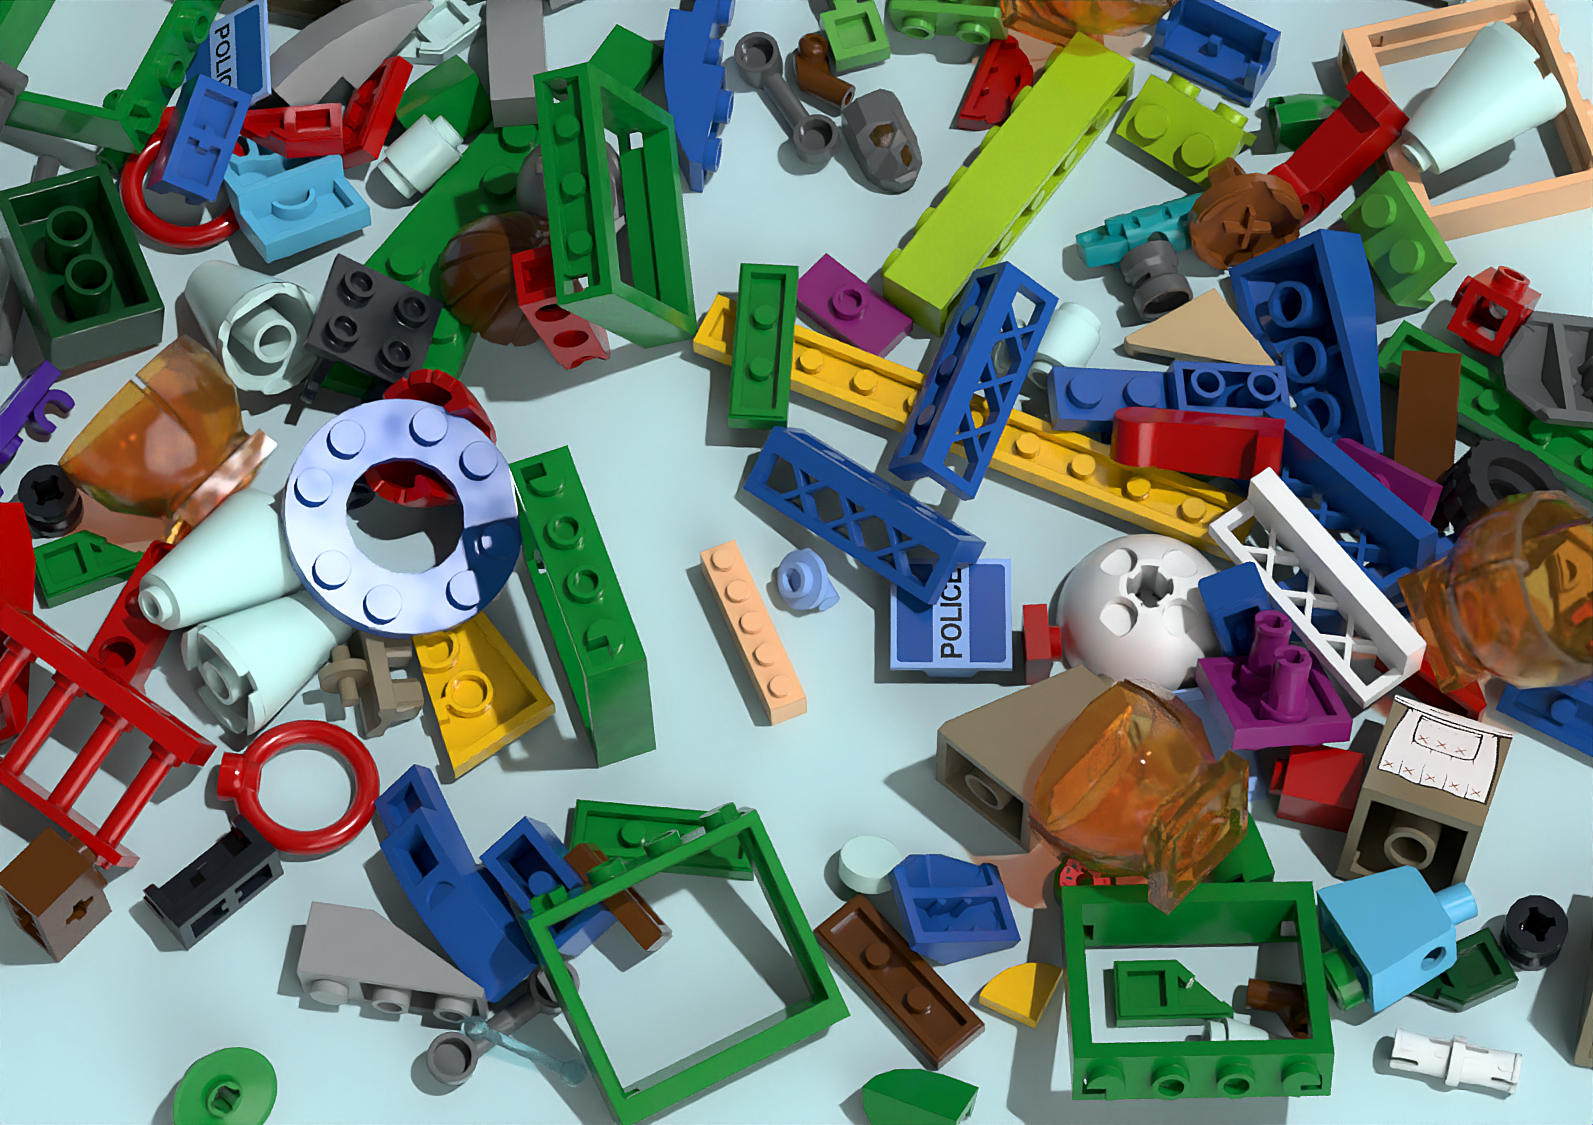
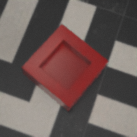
M1047 604L1023 605L1021 641L1025 685H1033L1050 678L1051 662H1061V631L1059 625L1049 626Z

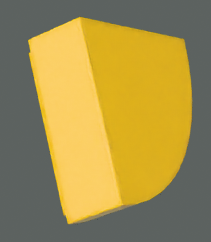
M1024 963L1010 967L1000 972L987 983L979 995V1004L1036 1029L1062 977L1063 968L1046 963Z

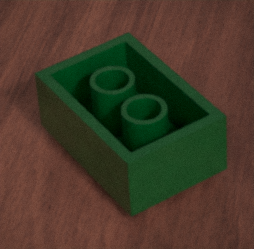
M106 163L0 191V247L45 360L61 371L162 342L165 307Z

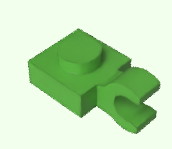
M826 0L830 11L820 13V27L824 38L829 44L828 51L836 72L890 58V44L874 0L859 4L857 0Z

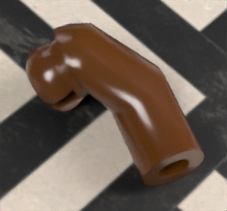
M814 33L802 36L799 39L798 48H795L792 56L796 84L804 93L843 111L854 98L855 86L831 75L829 59L826 55L829 50V44L824 37Z
M1249 978L1245 1009L1274 1012L1281 1019L1292 1037L1295 1039H1309L1302 985Z

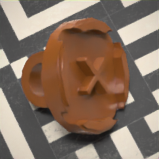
M1227 157L1208 170L1211 187L1196 199L1187 216V234L1198 258L1215 269L1227 271V265L1235 266L1299 238L1300 232L1298 228L1301 221L1304 223V211L1300 199L1291 184L1275 175L1261 173L1246 174L1243 168L1230 157Z

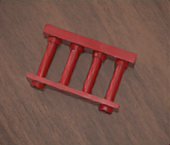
M5 603L0 611V630L8 636L3 642L7 649L0 658V701L27 662L34 664L39 657L56 669L51 677L55 684L4 758L0 756V783L81 840L96 856L98 860L97 866L105 870H109L112 865L134 868L140 857L120 843L173 766L179 768L185 762L186 764L203 767L217 746L30 611ZM88 692L104 704V707L99 712L104 718L51 793L23 772L76 696L83 698L85 693ZM134 727H136L153 739L148 747L152 753L99 828L75 811L72 806L123 732L131 733Z

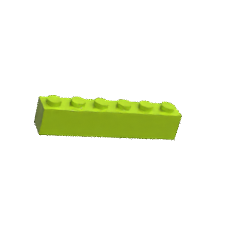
M1080 31L1074 35L1065 48L1060 45L1057 46L1046 60L1042 71L1043 75L1032 88L1027 85L1019 92L1011 107V115L1000 128L995 125L987 132L980 144L979 155L970 167L961 166L952 176L946 189V197L935 209L930 206L922 213L915 225L914 237L903 250L900 248L894 249L887 257L880 272V277L883 279V297L910 317L915 324L941 338L945 333L944 329L948 316L959 305L973 270L1001 262L1131 97L1135 63Z

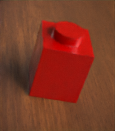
M1293 745L1289 760L1277 758L1269 794L1281 796L1276 818L1348 834L1357 804L1367 754L1326 745Z

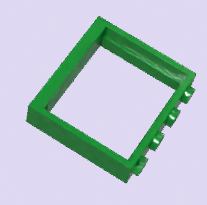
M0 0V59L16 69L18 68L55 0ZM175 0L115 110L23 91L17 96L16 102L4 125L140 155L151 134L158 129L161 116L173 93L183 83L186 70L197 49L207 39L211 24L224 0Z
M589 62L533 75L557 305L644 349L695 338L698 330L673 115ZM553 98H555L556 100H558V101H560V102L554 103ZM604 128L617 135L634 288L622 282L620 278ZM640 132L642 134L643 147L631 149L630 134ZM588 277V287L584 288V291L574 293L573 280Z
M568 445L509 463L519 534L522 540L521 547L524 564L598 768L656 750L647 657ZM544 564L546 572L540 574L537 566Z
M734 802L716 807L699 817L703 825L702 827L680 837L677 829L656 836L643 844L646 852L645 855L626 864H623L621 857L605 861L586 872L589 882L566 892L563 885L545 890L529 900L531 910L518 916L612 1120L618 1125H633L851 1016L756 809L745 806L736 809ZM737 835L810 996L622 1088L548 927Z
M1312 881L1061 886L1060 935L1072 1100L1241 1099L1244 1097L1287 1096L1300 1098V1096L1331 1095L1335 1052ZM1297 942L1309 1039L1092 1043L1085 946Z

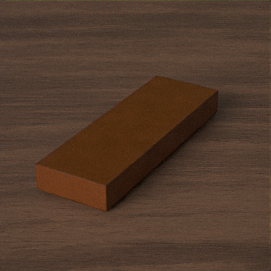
M1402 350L1394 461L1440 484L1441 479L1446 475L1445 473L1455 462L1462 354ZM1439 499L1430 524L1438 531L1449 532L1450 521L1446 520L1443 513V503Z
M861 892L856 894L813 930L819 945L937 1071L985 1031V1023L917 952L910 949L909 943Z

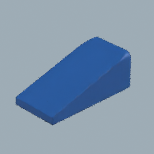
M1251 561L1204 577L1198 581V588L1223 657L1249 655L1255 615L1260 611L1272 610L1257 566Z

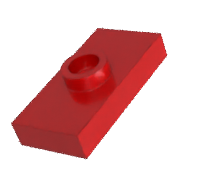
M400 55L385 59L358 90L356 88L353 90L343 116L345 154H339L342 157L343 170L378 160L386 136L397 122L396 110L413 69V65Z

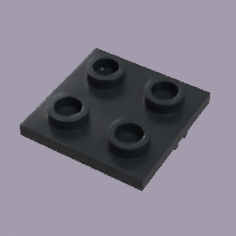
M338 253L334 258L303 345L304 349L319 356L303 383L305 388L300 393L298 399L311 404L324 379L338 360L373 377L358 406L381 400L382 395L402 377L408 379L410 372L422 369L444 303Z

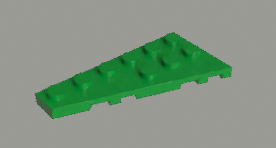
M492 119L462 153L463 157L436 182L364 264L379 273L444 303L422 369H430L432 371L438 369L458 380L460 379L478 332L474 334L471 331V326L463 325L451 312L452 305L446 304L439 284V277L443 273L438 270L440 257L447 242L459 228L482 216L503 211L520 210L516 201L515 182L524 158L540 143L538 124L494 128V121ZM337 360L320 387L361 399L373 377Z

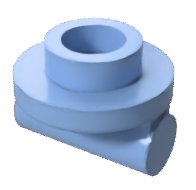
M810 548L795 550L783 558L778 568L777 585L783 601L788 606L796 610H809L818 607L819 610H827L838 603L840 596L828 578L823 560Z

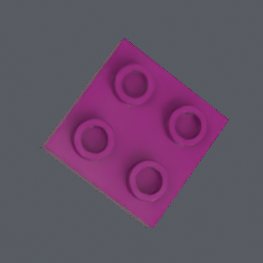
M1265 610L1255 615L1249 655L1197 659L1194 679L1231 750L1245 749L1257 751L1265 747L1319 746L1324 743L1350 741L1353 724L1352 718L1316 655L1303 647L1289 645L1293 625L1292 622H1289L1290 618L1283 612Z

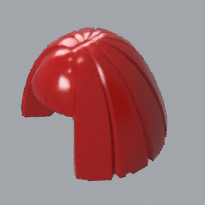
M419 369L410 372L408 379L400 378L382 395L383 400L411 399L441 406L451 415L461 416L470 421L496 446L495 429L486 411L474 394L461 381L446 372L444 373L438 369H434V371ZM393 461L391 463H383L369 468L364 473L371 489L378 493L380 497L396 505L432 508L458 504L452 488L435 471L415 462Z

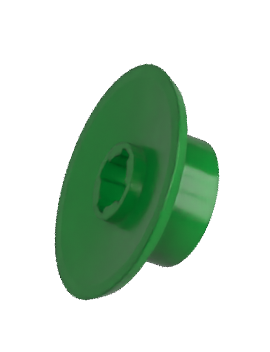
M244 1047L223 1048L198 1059L187 1069L177 1087L173 1101L174 1125H263L273 1109L277 1096V1077L272 1064L261 1053Z

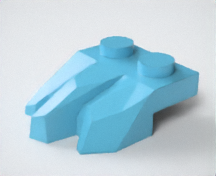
M248 138L246 139L250 152L247 156L239 157L232 153L223 182L242 232L267 263L292 256L302 250L332 239L341 238L351 232L372 225L370 207L344 177L343 161L339 154L287 159Z

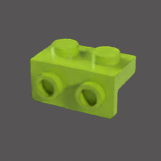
M1175 73L1171 74L1168 81L1150 74L1115 133L1208 190L1211 187L1208 170L1227 157L1235 160L1244 144L1252 146L1257 136L1244 129L1249 119L1220 101L1215 110L1197 100L1202 90Z

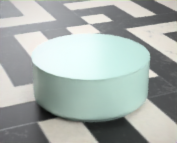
M873 835L857 836L848 840L843 845L838 873L841 880L855 891L865 894L884 893L892 889L887 874L902 861V855L899 849L887 839Z

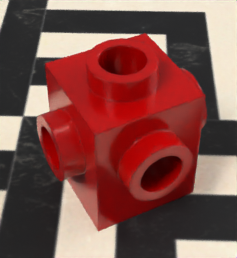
M1499 266L1497 269L1489 267L1474 277L1468 275L1463 280L1452 300L1451 306L1456 308V311L1446 329L1462 337V341L1472 349L1499 357L1527 315L1535 309L1542 294L1528 287L1530 280L1520 272L1505 266ZM1495 303L1508 310L1507 314H1501L1496 309Z

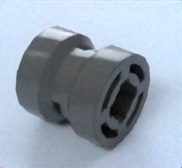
M1157 240L1141 244L1126 253L1119 262V268L1125 283L1130 287H1134L1133 303L1139 317L1143 320L1155 321L1193 299V292L1187 278L1178 274L1179 259L1173 245L1169 241Z

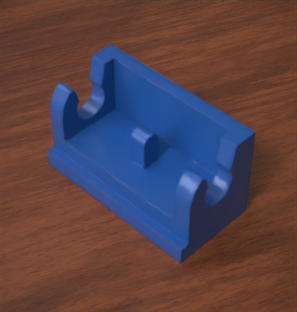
M1171 0V9L1167 20L1160 17L1157 23L1153 50L1150 53L1149 60L1250 108L1276 66L1281 32L1214 0Z
M198 74L185 82L146 189L158 194L178 193L186 197L185 203L189 205H200L206 201L214 203L253 96L203 74Z

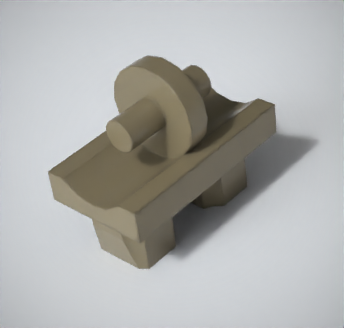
M357 630L346 641V645H339L331 649L333 662L322 667L318 672L320 688L328 693L339 694L342 706L352 707L359 704L365 737L383 736L390 722L415 718L424 705L420 681L417 678L391 679L389 667L408 665L412 658L413 646L411 637L409 639H393Z

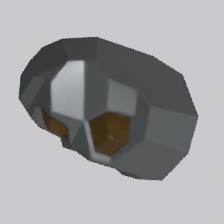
M878 89L856 98L841 112V128L849 149L864 176L869 182L884 191L898 192L913 187L923 162L917 136L904 114L901 102L892 91Z

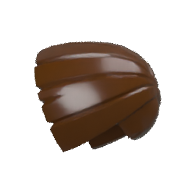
M523 210L503 211L482 216L459 228L447 242L441 254L438 269L443 272L439 277L441 293L446 304L452 305L451 312L463 325L471 326V331L474 334L479 332L481 338L504 346L511 342L515 347L526 346L535 343L540 336L519 307L511 255L551 244L549 220L540 215L528 214Z

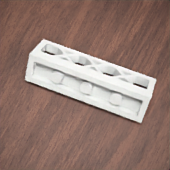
M1270 467L1250 480L1248 497L1245 501L1209 525V535L1236 565L1249 561L1256 564L1270 604L1276 611L1283 612L1290 618L1289 622H1292V629L1362 709H1365L1420 670L1427 643ZM1254 516L1269 533L1268 549L1243 546L1230 531ZM1276 542L1281 546V548L1284 551L1275 550ZM1258 562H1266V569L1264 570ZM1273 563L1299 567L1308 577L1307 591L1298 592L1281 589L1272 579ZM1314 586H1316L1322 594H1314ZM1295 605L1305 606L1304 615ZM1312 607L1337 610L1347 621L1345 637L1320 634L1311 624ZM1355 630L1362 639L1353 638V631ZM1335 650H1343V651H1344L1343 659L1339 656V654H1338ZM1351 652L1377 655L1388 667L1389 671L1366 686L1350 668Z

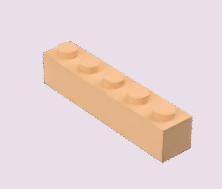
M735 539L700 552L701 570L771 725L773 726L807 713L806 695Z

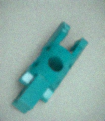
M1204 192L1105 219V225L1075 235L1079 258L1087 268L1111 264L1113 268H1119V262L1126 253L1150 241H1169L1176 253L1192 249L1187 234V225L1183 226L1182 222L1187 221V216L1196 199Z

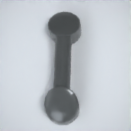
M752 32L743 36L736 44L734 50V57L740 75L748 85L756 89L765 90L793 130V141L799 159L808 164L822 163L831 159L838 152L841 145L840 135L835 122L825 115H809L782 77L783 60L778 43L771 35L764 32Z
M563 960L577 991H579L580 980L577 971L570 963ZM540 963L531 973L527 992L468 1035L460 1032H446L437 1036L432 1041L427 1052L426 1064L433 1078L445 1085L457 1086L465 1083L473 1075L478 1058L539 1013L552 1015L562 1012Z

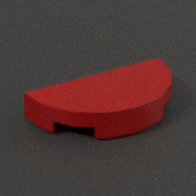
M1008 34L1007 40L991 39L957 120L958 129L984 131L991 129L995 125L1002 127L1011 115V107L1019 92L1027 85L1032 87L1033 67L1030 65L1026 54L1019 48V42L1015 37Z

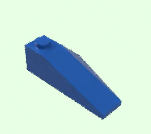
M1318 229L1229 268L1228 271L1241 322L1253 337L1259 341L1264 351L1276 364L1275 366H1285L1288 391L1298 407L1296 413L1335 445L1337 439L1350 438L1380 454L1384 453L1375 292L1361 235Z

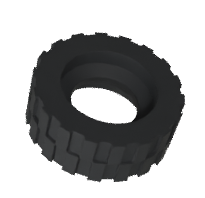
M1492 438L1490 441L1483 439L1473 445L1441 479L1440 485L1443 486L1439 499L1443 503V513L1446 520L1450 521L1454 528L1453 531L1458 538L1462 539L1475 555H1480L1488 564L1494 567L1504 568V571L1529 573L1533 568L1536 570L1573 534L1571 529L1575 526L1576 518L1573 517L1572 511L1574 507L1572 501L1569 500L1563 483L1559 482L1553 474L1554 471L1547 464H1543L1537 458L1538 456L1530 450L1526 451L1519 447V444L1512 441L1505 442L1501 438ZM1492 490L1503 496L1516 509L1522 521L1509 513L1501 505Z

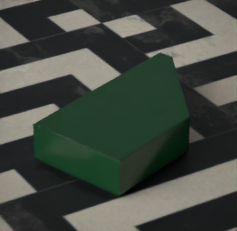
M1487 927L1456 941L1457 960L1454 965L1408 995L1461 1013L1516 988L1519 979L1490 928Z

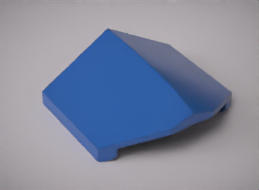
M909 854L887 874L911 950L939 963L948 965L1014 947L1021 941L998 866L991 863H982L979 866L943 854Z

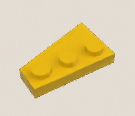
M483 611L468 622L445 633L442 631L430 635L411 636L455 779L556 713L554 701Z

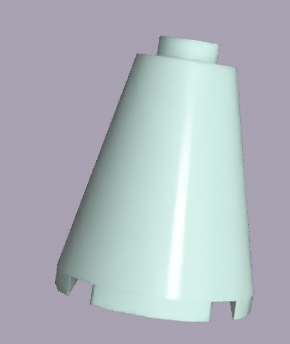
M1498 20L1493 24V21H1491L1488 25L1481 28L1403 127L1402 135L1405 142L1400 145V148L1407 160L1419 172L1422 173L1427 168L1437 175L1554 119L1566 108L1565 96L1553 73L1551 72L1543 79L1534 63L1540 57L1539 54L1516 30L1505 22Z
M222 260L207 261L191 273L185 288L186 300L221 370L232 383L247 392L248 390L261 391L265 395L278 394L296 386L309 374L318 358L314 353L303 348L318 306V301L311 293L296 284Z
M254 488L240 490L225 499L142 577L139 585L138 603L144 616L150 622L166 630H174L207 622L303 591L304 589H299L301 582L289 560L290 552L285 538L284 525L281 523V518L269 506L276 502V500L268 493Z
M307 590L195 625L183 633L180 645L183 662L187 671L189 672L198 667L206 683L196 689L204 703L216 718L232 732L240 734L248 729L247 735H250L260 730L331 657L332 648L343 645L351 637L352 627L330 614Z

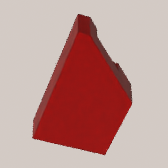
M341 103L248 110L239 133L287 159L345 154Z

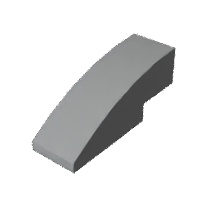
M353 0L309 24L270 56L271 88L291 107L316 105L341 77L345 78L358 90L434 6L428 0Z
M486 0L488 66L494 128L538 124L533 75L548 71L543 0Z

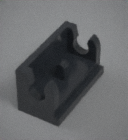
M239 814L230 821L233 825L230 828L231 832L163 886L158 888L152 883L143 890L145 904L187 951L284 874L277 850L270 842L266 841L242 814Z

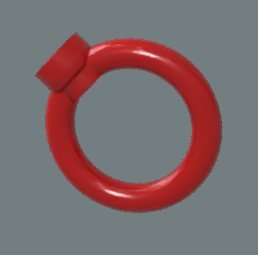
M175 106L166 107L161 116L158 129L151 134L141 154L131 153L124 164L119 186L122 204L133 225L146 237L159 244L178 249H198L217 244L240 229L231 203L221 215L212 221L196 226H179L166 222L156 216L144 199L143 179L145 173L157 159ZM236 142L233 154L239 157L247 156L248 154L244 148Z
M296 720L277 725L265 731L247 747L243 754L223 753L218 777L217 800L234 802L238 815L242 814L276 850L293 855H318L346 845L365 829L376 810L374 801L380 796V777L371 753L355 735L329 722ZM299 744L321 745L338 753L350 765L356 783L355 796L348 811L338 821L318 830L300 831L278 824L263 810L258 798L262 768L272 756L285 748Z

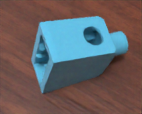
M1408 865L1331 885L1316 891L1319 928L1332 948L1338 946L1348 959L1361 984L1366 1001L1374 1014L1384 1010L1451 968L1457 960L1455 925L1478 915L1475 899L1464 882H1459L1433 893L1418 869Z

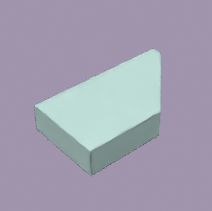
M432 0L430 3L434 8L386 59L400 55L411 64L439 65L454 55L460 54L486 35V23L463 0Z

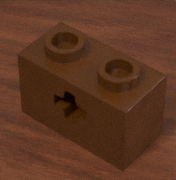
M48 826L0 872V893L15 924L53 959L60 963L112 910L103 891L108 883L93 867L98 862L93 852L74 835H71L65 841Z

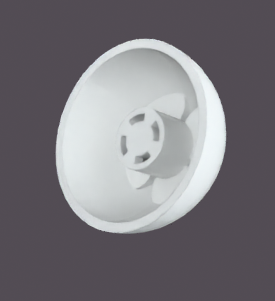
M1133 534L1115 538L1100 545L1086 555L1072 570L1059 597L1056 610V625L1060 626L1062 652L1072 668L1082 664L1096 676L1100 673L1109 676L1121 686L1126 694V699L1130 703L1137 704L1157 701L1165 692L1198 687L1194 679L1197 659L1223 657L1198 588V581L1200 579L1218 573V570L1198 550L1168 536Z

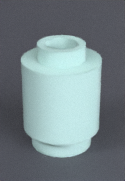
M424 114L384 150L386 157L377 166L395 188L409 199L417 191L423 194L463 157L457 146L464 140L441 115L432 121Z
M1065 302L1061 304L1059 309L1054 310L1027 373L1029 379L1038 387L1048 391L1046 377L1053 366L1085 368L1100 343L1098 333L1101 330V322L1098 317L1086 307L1072 302Z

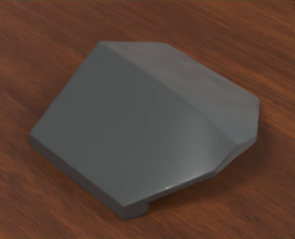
M1533 310L1527 315L1500 356L1499 378L1504 390L1543 423L1593 428V317Z

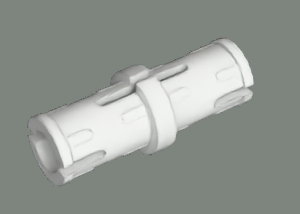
M1396 1028L1389 1068L1415 1071L1445 1078L1444 1084L1457 1087L1459 1082L1515 1094L1523 1054L1466 1043L1467 1038L1453 1035L1452 1040Z

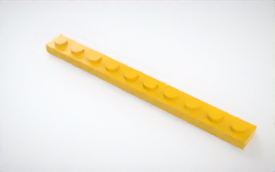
M719 294L716 295L693 339V350L695 353L732 367L737 301ZM795 324L790 390L903 434L928 375ZM973 393L969 407L974 426L978 428L985 425L990 411L986 398ZM1012 409L988 465L989 468L1233 562L1209 535V525L1245 501L1246 498L1173 470L1158 469L1156 466L1132 467L1117 463L1110 459L1109 445L1073 431L1052 430L1051 423ZM962 440L953 442L949 452L967 459ZM1252 516L1230 531L1243 546L1246 545L1257 519Z

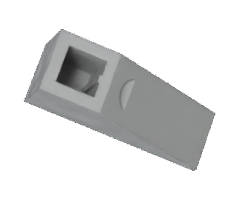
M312 901L297 966V974L303 992L310 994L312 999L329 1005H344L347 1003V999L369 1002L377 1010L391 1014H405L409 1011V1008L431 1011L437 1018L453 1023H466L470 1021L471 1017L488 1020L489 1008L484 988L379 913L371 909Z

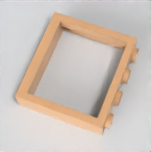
M1475 0L1342 31L1337 64L1345 85L1362 70L1390 97L1380 70L1381 66L1467 47L1482 27L1488 25L1491 21L1494 24L1500 20L1516 30L1539 54L1540 57L1534 63L1543 79L1552 72L1563 91L1566 108L1552 120L1573 174L1431 206L1418 170L1411 165L1400 148V145L1405 142L1403 135L1374 162L1379 178L1388 170L1402 173L1444 242L1593 207V105L1589 99L1583 100L1577 87L1578 70L1575 59L1570 52L1564 53L1558 39L1560 28L1557 14H1550L1543 0Z

